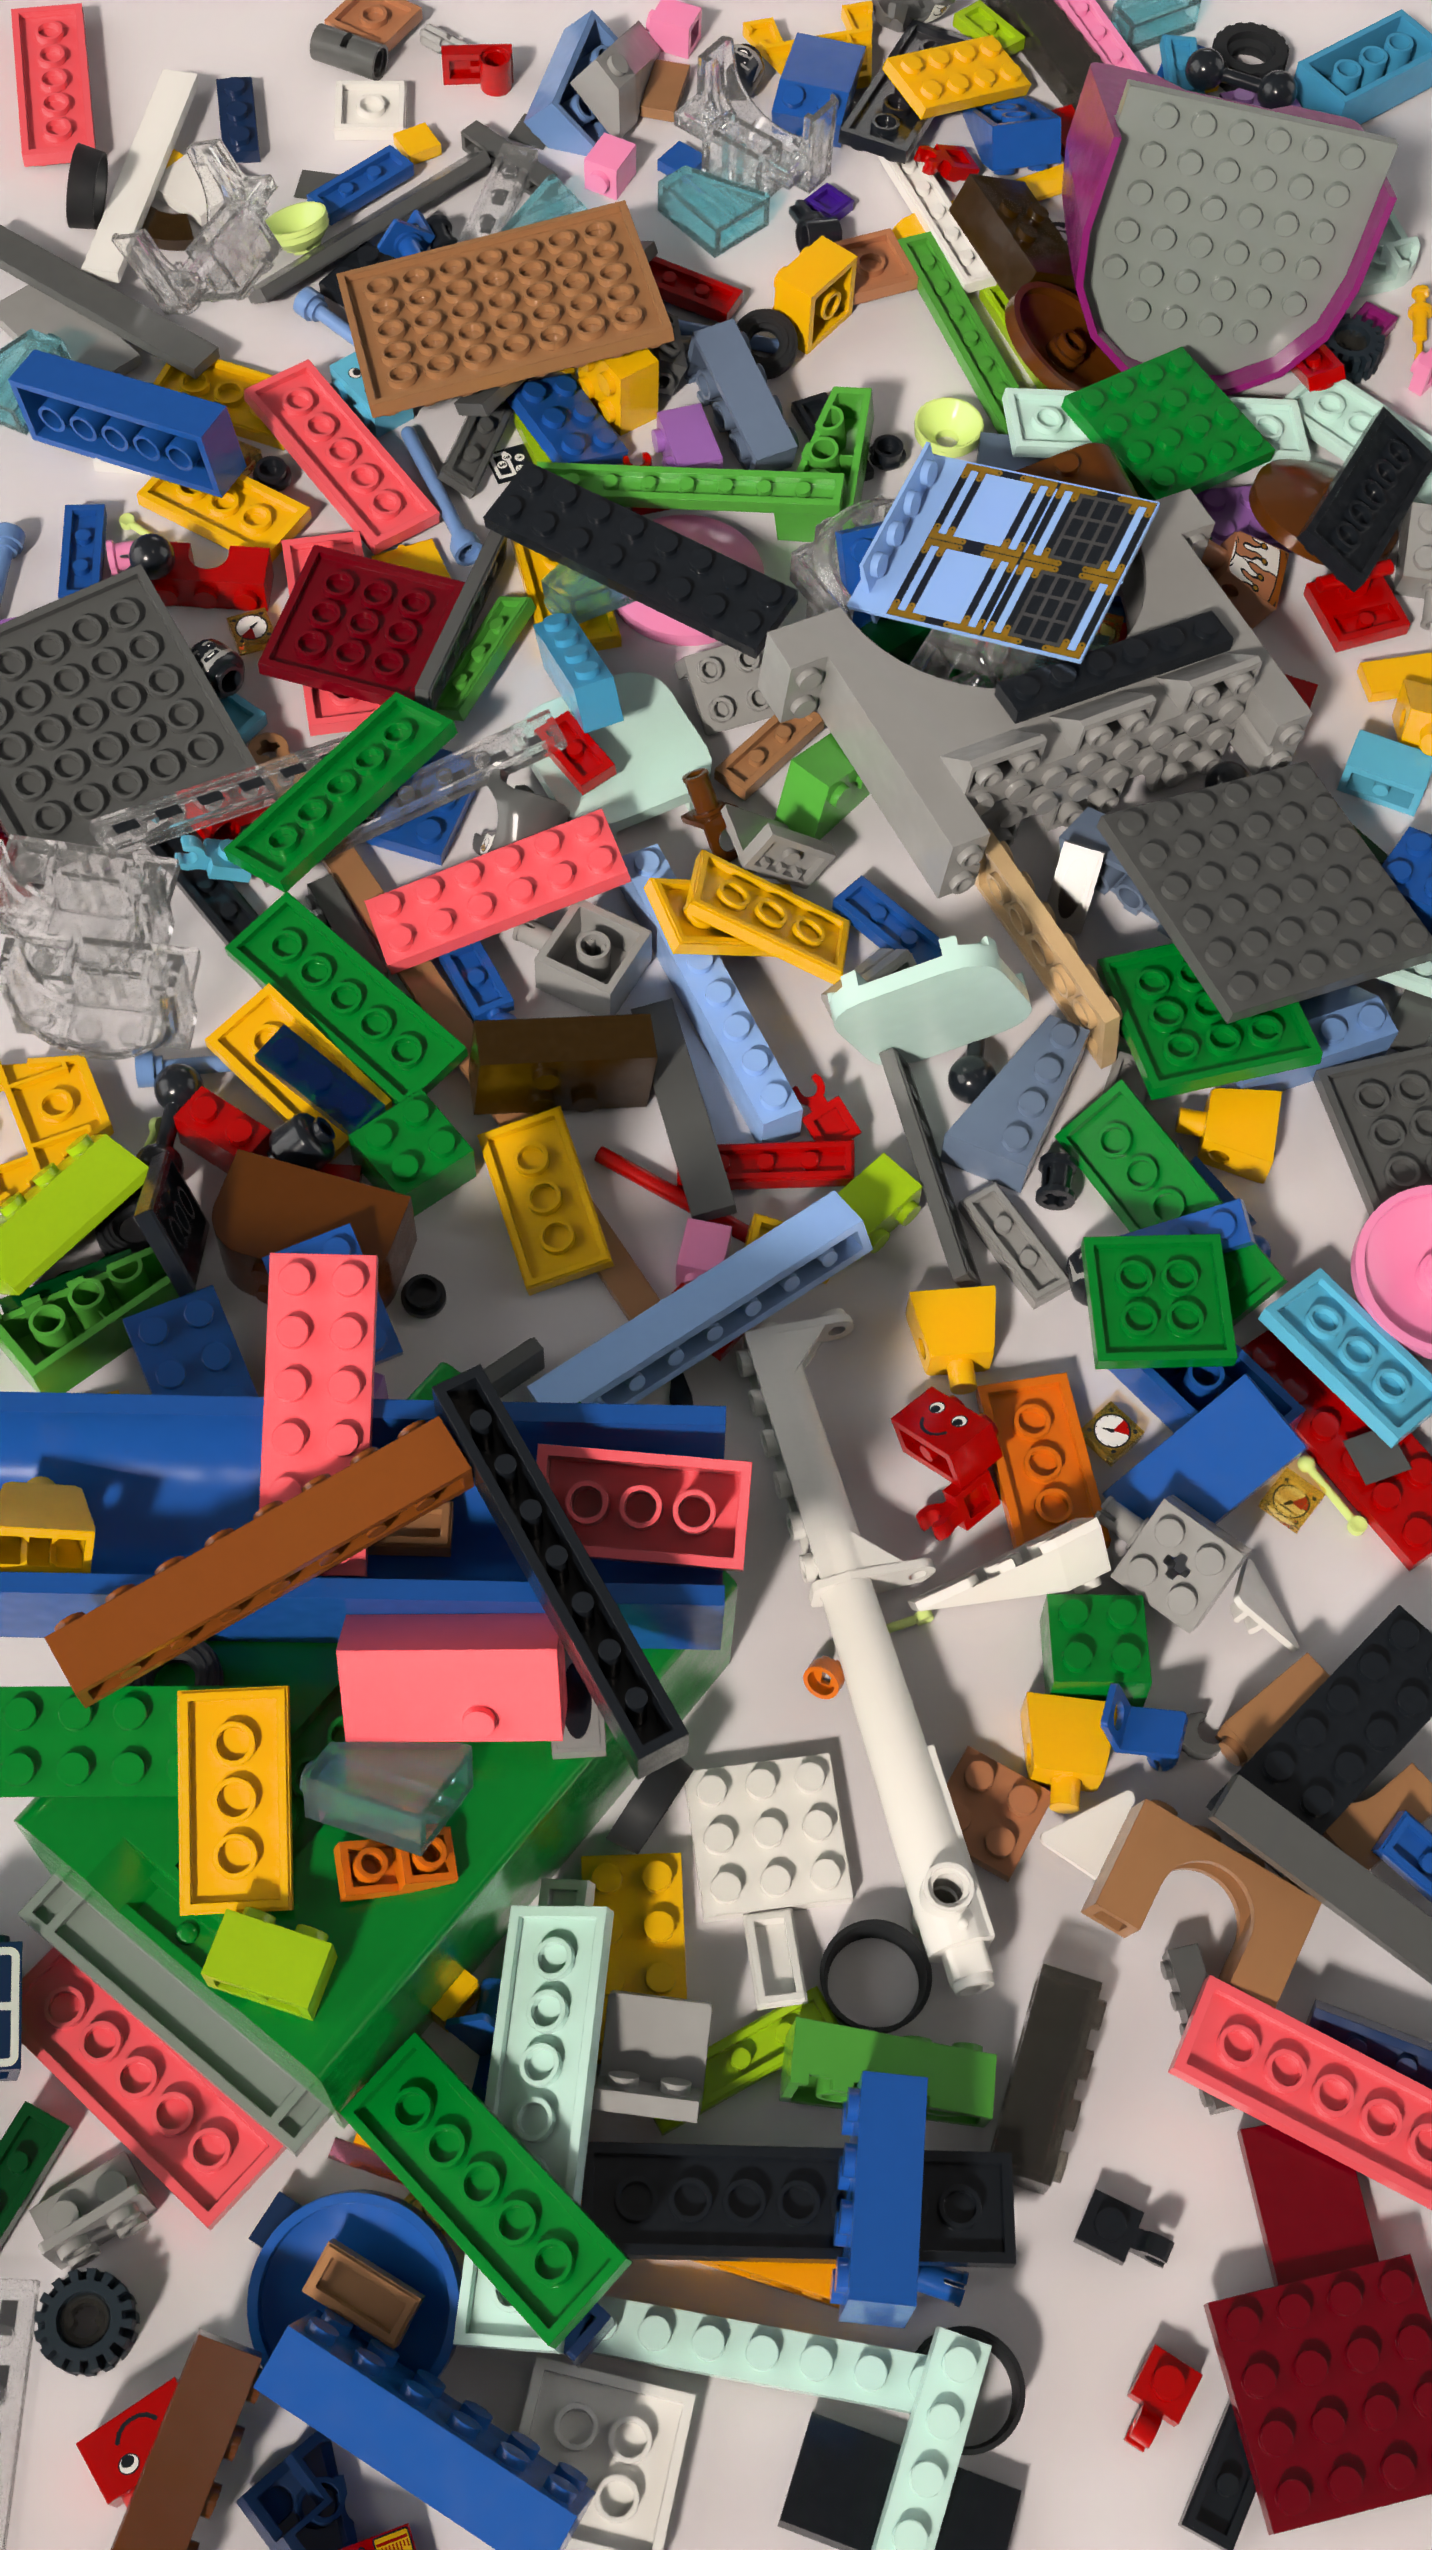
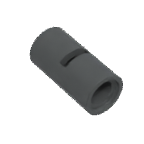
M323 23L316 26L311 37L310 55L313 60L374 81H379L383 77L389 59L388 47L385 44Z

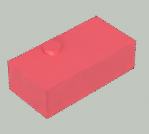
M538 1444L536 1463L590 1559L743 1572L752 1462Z
M546 1613L346 1615L336 1649L346 1743L563 1741L568 1704L565 1649Z

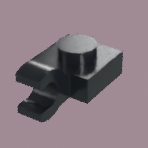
M1097 2189L1092 2194L1073 2242L1121 2266L1124 2264L1128 2252H1131L1147 2262L1163 2268L1174 2246V2242L1166 2237L1139 2228L1144 2212Z

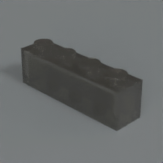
M1044 1963L1034 1981L989 2151L1012 2152L1013 2185L1042 2195L1051 2187L1052 2181L1059 2184L1062 2181L1069 2155L1068 2152L1060 2150L1065 2130L1074 2131L1082 2101L1074 2099L1078 2079L1087 2080L1094 2057V2051L1086 2048L1091 2029L1099 2031L1107 2001L1099 1999L1102 1982Z

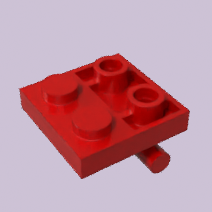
M1391 559L1378 561L1366 582L1355 592L1344 583L1338 581L1333 573L1319 576L1315 582L1306 584L1303 595L1335 652L1407 634L1411 623L1384 576L1394 573V564Z

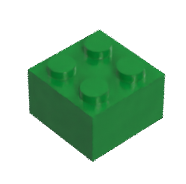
M422 1089L348 1135L353 1163L361 1165L362 1174L372 1186L411 1196L414 1217L476 1177L473 1148Z
M1047 1594L1040 1618L1045 1694L1106 1701L1110 1684L1119 1683L1131 1706L1144 1707L1152 1685L1143 1595Z

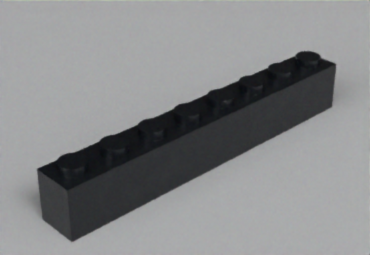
M481 1364L433 1386L432 1394L435 1414L441 1418L471 1466L474 1484L636 1778L639 1780L687 1755L689 1732Z

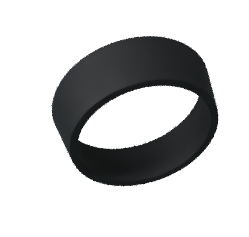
M77 143L69 168L66 194L67 224L69 228L97 229L103 216L106 201L108 160L105 152L81 143Z
M679 1758L647 1775L606 1839L638 1855L694 1769L682 1758Z
M870 1919L858 1921L845 1927L829 1942L821 1960L820 1983L829 2008L842 2024L887 2034L907 2025L923 2010L931 1992L932 1968L924 1947L911 1932L890 1921ZM866 1938L883 1939L901 1948L913 1962L918 1975V1996L910 2013L899 2023L887 2027H869L858 2024L842 2014L831 2000L828 1992L830 1966L837 1954L852 1942Z
M971 2326L946 2328L991 2345V2353L1000 2360L1010 2379L1012 2404L1005 2424L996 2435L986 2442L974 2446H964L961 2455L985 2453L1002 2444L1013 2433L1021 2419L1025 2405L1023 2373L1019 2362L1009 2347L990 2332ZM933 2335L926 2339L915 2353L928 2355Z

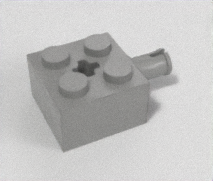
M1412 502L1401 525L1393 594L1424 599L1420 627L1425 630H1429L1430 623H1432V505Z
M586 900L572 904L555 929L531 920L516 926L512 936L513 940L520 941L539 950L534 959L536 988L595 1016L616 1015L652 960L651 930Z
M1111 1495L1101 1505L1103 1509L1101 1511L1098 1510L1094 1516L1097 1517L1101 1525L1128 1543L1126 1546L1128 1549L1127 1553L1110 1577L1133 1594L1143 1595L1144 1601L1189 1634L1201 1624L1252 1551L1175 1495L1164 1498L1150 1519L1148 1517L1145 1520L1141 1519L1117 1502ZM1183 1553L1188 1557L1185 1565L1190 1571L1185 1570L1178 1573L1174 1569L1176 1562L1172 1557H1177Z

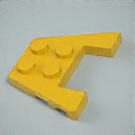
M872 1L842 5L841 19L846 27V31L817 35L818 37L866 46L856 89L868 87L871 83ZM773 17L743 22V37L781 75L794 40H782Z
M84 1055L27 1058V1063L2 1065L0 1061V1092L4 1091L28 1152V1155L0 1165L1 1206L14 1194L20 1192L24 1195L36 1185L32 1179L50 1163H54L57 1166L67 1158L69 1154L66 1152V1149L77 1138L86 1133L89 1136L98 1134L111 1136L114 1134V1130Z

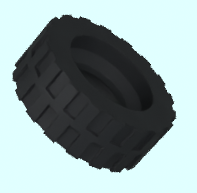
M1239 22L1232 26H1226L1224 30H1220L1217 33L1212 48L1222 55L1226 68L1261 79L1271 71H1285L1289 56V47L1286 45V40L1283 36H1280L1276 30H1272L1266 25H1258L1254 22ZM1249 55L1260 59L1264 63L1246 64L1236 60L1233 56ZM1222 82L1219 83V86L1225 92L1238 89V87Z

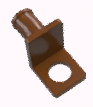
M699 768L685 774L682 780L686 785L694 809L683 814L681 820L685 824L703 829L712 854L731 862L738 858L735 847L732 850L725 851L719 843L720 835L727 827L721 809L725 804L730 803L717 799L707 769Z

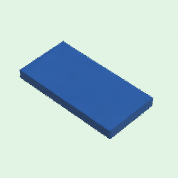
M1244 1374L1105 1490L1102 1495L1105 1499L1111 1495L1117 1502L1143 1520L1147 1517L1151 1518L1164 1498L1175 1495L1214 1524H1217L1309 1449V1447L1248 1374Z

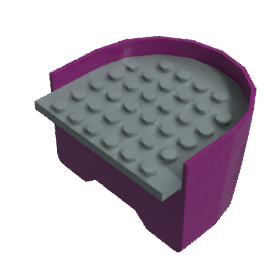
M1091 63L1066 139L1062 181V200L1075 288L1090 338L1121 372L1183 347L1227 396L1284 376L1328 341L1362 286L1397 200L1386 176L1398 148L1396 139L1364 132L1358 122L1338 115L1293 105L1274 109L1264 108L1188 91L1158 75L1105 63Z

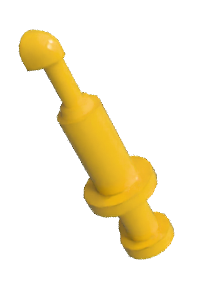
M1417 285L1412 289L1411 296L1415 303L1408 308V318L1413 321L1412 340L1416 343L1414 360L1423 351V343L1427 340L1428 319L1432 317V306L1426 303V299L1430 296V289L1426 285Z

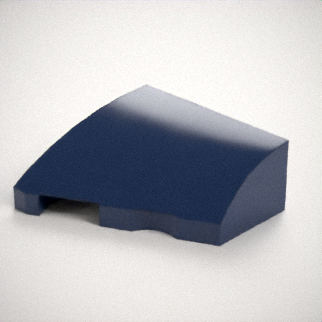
M318 2431L312 2434L236 2501L270 2550H339L358 2542L354 2521L348 2516L345 2508L348 2492L344 2474L338 2475L332 2440Z

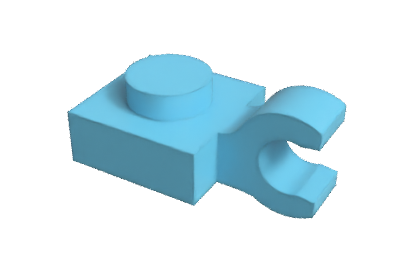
M194 835L181 836L180 841L183 851L189 853H175L174 857L177 868L186 871L194 869L206 870L209 879L249 883L252 874L231 863L223 850L233 840L205 838L202 844V841Z

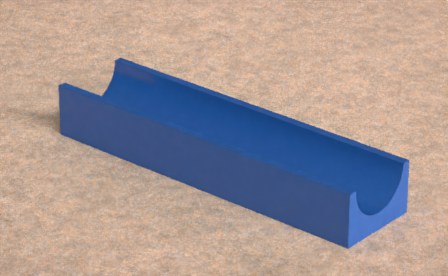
M0 1391V1490L4 1483H27L30 1479L39 1476L47 1477L58 1485L77 1486L83 1490L95 1525L91 1573L0 1572V1637L44 1638L55 1632V1626L67 1616L77 1612L87 1614L103 1605L105 1598L117 1588L127 1584H134L136 1586L153 1577L155 1570L167 1560L177 1556H184L186 1558L204 1548L205 1542L215 1533L227 1528L236 1530L254 1520L253 1516L259 1510L264 1397ZM374 1399L372 1447L380 1449L398 1439V1434L413 1422L425 1420L427 1423L436 1418L434 1400ZM502 1402L535 1461L537 1459L538 1444L724 1459L726 1406ZM474 1484L473 1488L450 1500L454 1503L451 1557L368 1555L367 1577L317 1576L205 1641L338 1643L346 1615L545 1613ZM591 1559L641 1649L721 1650L725 1608L723 1570Z

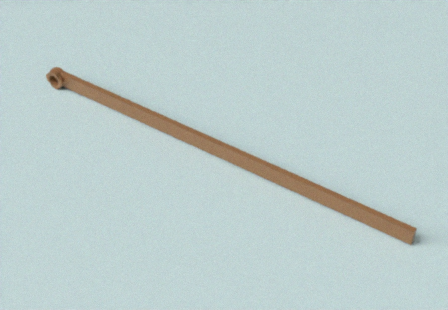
M269 732L262 733L254 737L248 744V750L258 765L257 775L263 774L279 798L305 775L300 773L285 778L279 771L280 769L297 764L290 754L287 741L281 735ZM266 752H276V756L273 758H269V756L262 754ZM346 837L321 862L329 874L332 875L337 886L381 950L364 901L385 892ZM431 960L396 973L416 1004L467 1047L469 1055L458 1067L469 1081L468 1068L473 1022ZM532 1112L491 1114L499 1127L535 1115ZM594 1203L614 1263L613 1267L596 1273L628 1321L657 1304L660 1299Z

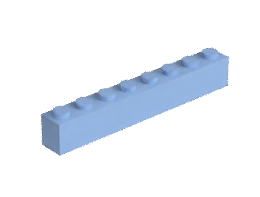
M658 843L623 855L622 858L630 875L631 882L621 885L619 888L639 925L652 931V949L756 1143L785 1142L800 1136L803 1108L720 956L673 954L644 890V886L649 878L677 879Z
M833 1190L528 1385L527 1389L534 1402L578 1403L580 1401L581 1403L635 1404L872 1251L873 1248L864 1222L838 1193Z

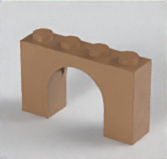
M1307 1652L1223 1723L1215 1738L1219 1742V1747L1225 1758L1233 1765L1243 1767L1330 1675ZM1411 1763L1374 1796L1361 1802L1352 1803L1322 1836L1360 1865L1371 1871L1382 1861L1371 1850L1398 1811L1406 1810L1422 1825L1432 1817V1783Z
M1146 1798L1132 1807L1085 1901L1081 1913L1119 1936L1126 1938L1141 1929L1163 1881L1170 1872L1192 1870L1202 1873L1217 1882L1227 1893L1234 1907L1237 1920L1235 1941L1218 1979L1276 2008L1322 1903L1289 1878H1280L1265 1869V1863L1257 1856L1245 1851L1236 1852L1221 1843V1837L1213 1830L1200 1825L1192 1826L1177 1817L1178 1812L1169 1804L1156 1799L1150 1801Z

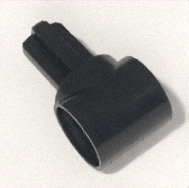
M800 199L796 200L795 205L789 207V215L797 224L795 238L799 252L806 246L812 245L822 235L833 242L842 240V228L837 217H825L819 211H812L804 200Z

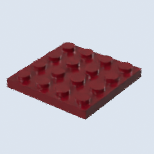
M314 544L258 661L259 674L382 705L395 692L415 701V686L465 582Z
M1411 2254L1216 2300L1203 2305L1269 2535L1432 2494V2320Z

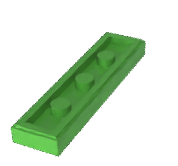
M498 597L461 654L435 708V712L454 721H464L536 610L531 597Z

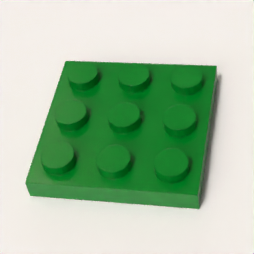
M1220 1234L1083 1237L1081 1252L1095 1370L1235 1365L1238 1356Z

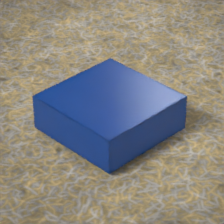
M678 141L657 160V170L686 186L707 167L708 156Z

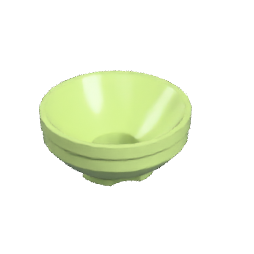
M307 201L293 204L269 216L265 220L262 229L269 244L280 250L287 251V253H293L295 256L309 253L313 248L320 246L321 239L329 225L328 212L325 205L320 202Z
M942 397L926 402L920 407L914 420L915 437L920 446L923 448L926 442H930L933 454L950 458L962 457L972 452L978 446L980 434L984 428L983 418L974 406L966 401L952 397ZM941 437H950L957 444L952 447H945L939 445L936 440Z

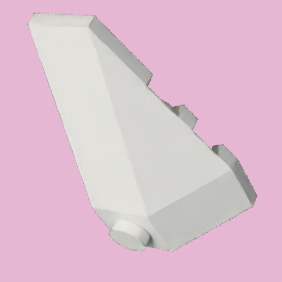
M1097 1517L1075 1518L907 1602L911 1610L926 1611L1067 1592L1074 1589L1076 1594H1083L1101 1585L1102 1581L1099 1576L1112 1570L1101 1525Z

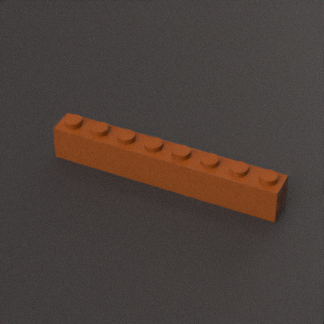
M437 1416L427 1423L425 1420L411 1423L398 1434V1439L380 1449L378 1447H370L363 1450L350 1461V1466L332 1476L330 1474H322L313 1478L304 1485L302 1493L284 1503L282 1501H274L265 1505L254 1514V1520L236 1530L227 1528L215 1533L205 1542V1547L186 1558L184 1556L171 1558L155 1570L153 1577L136 1586L134 1584H127L117 1588L105 1598L103 1605L87 1614L77 1612L61 1620L55 1626V1632L44 1638L85 1708L91 1706L473 1488L472 1468L441 1418Z

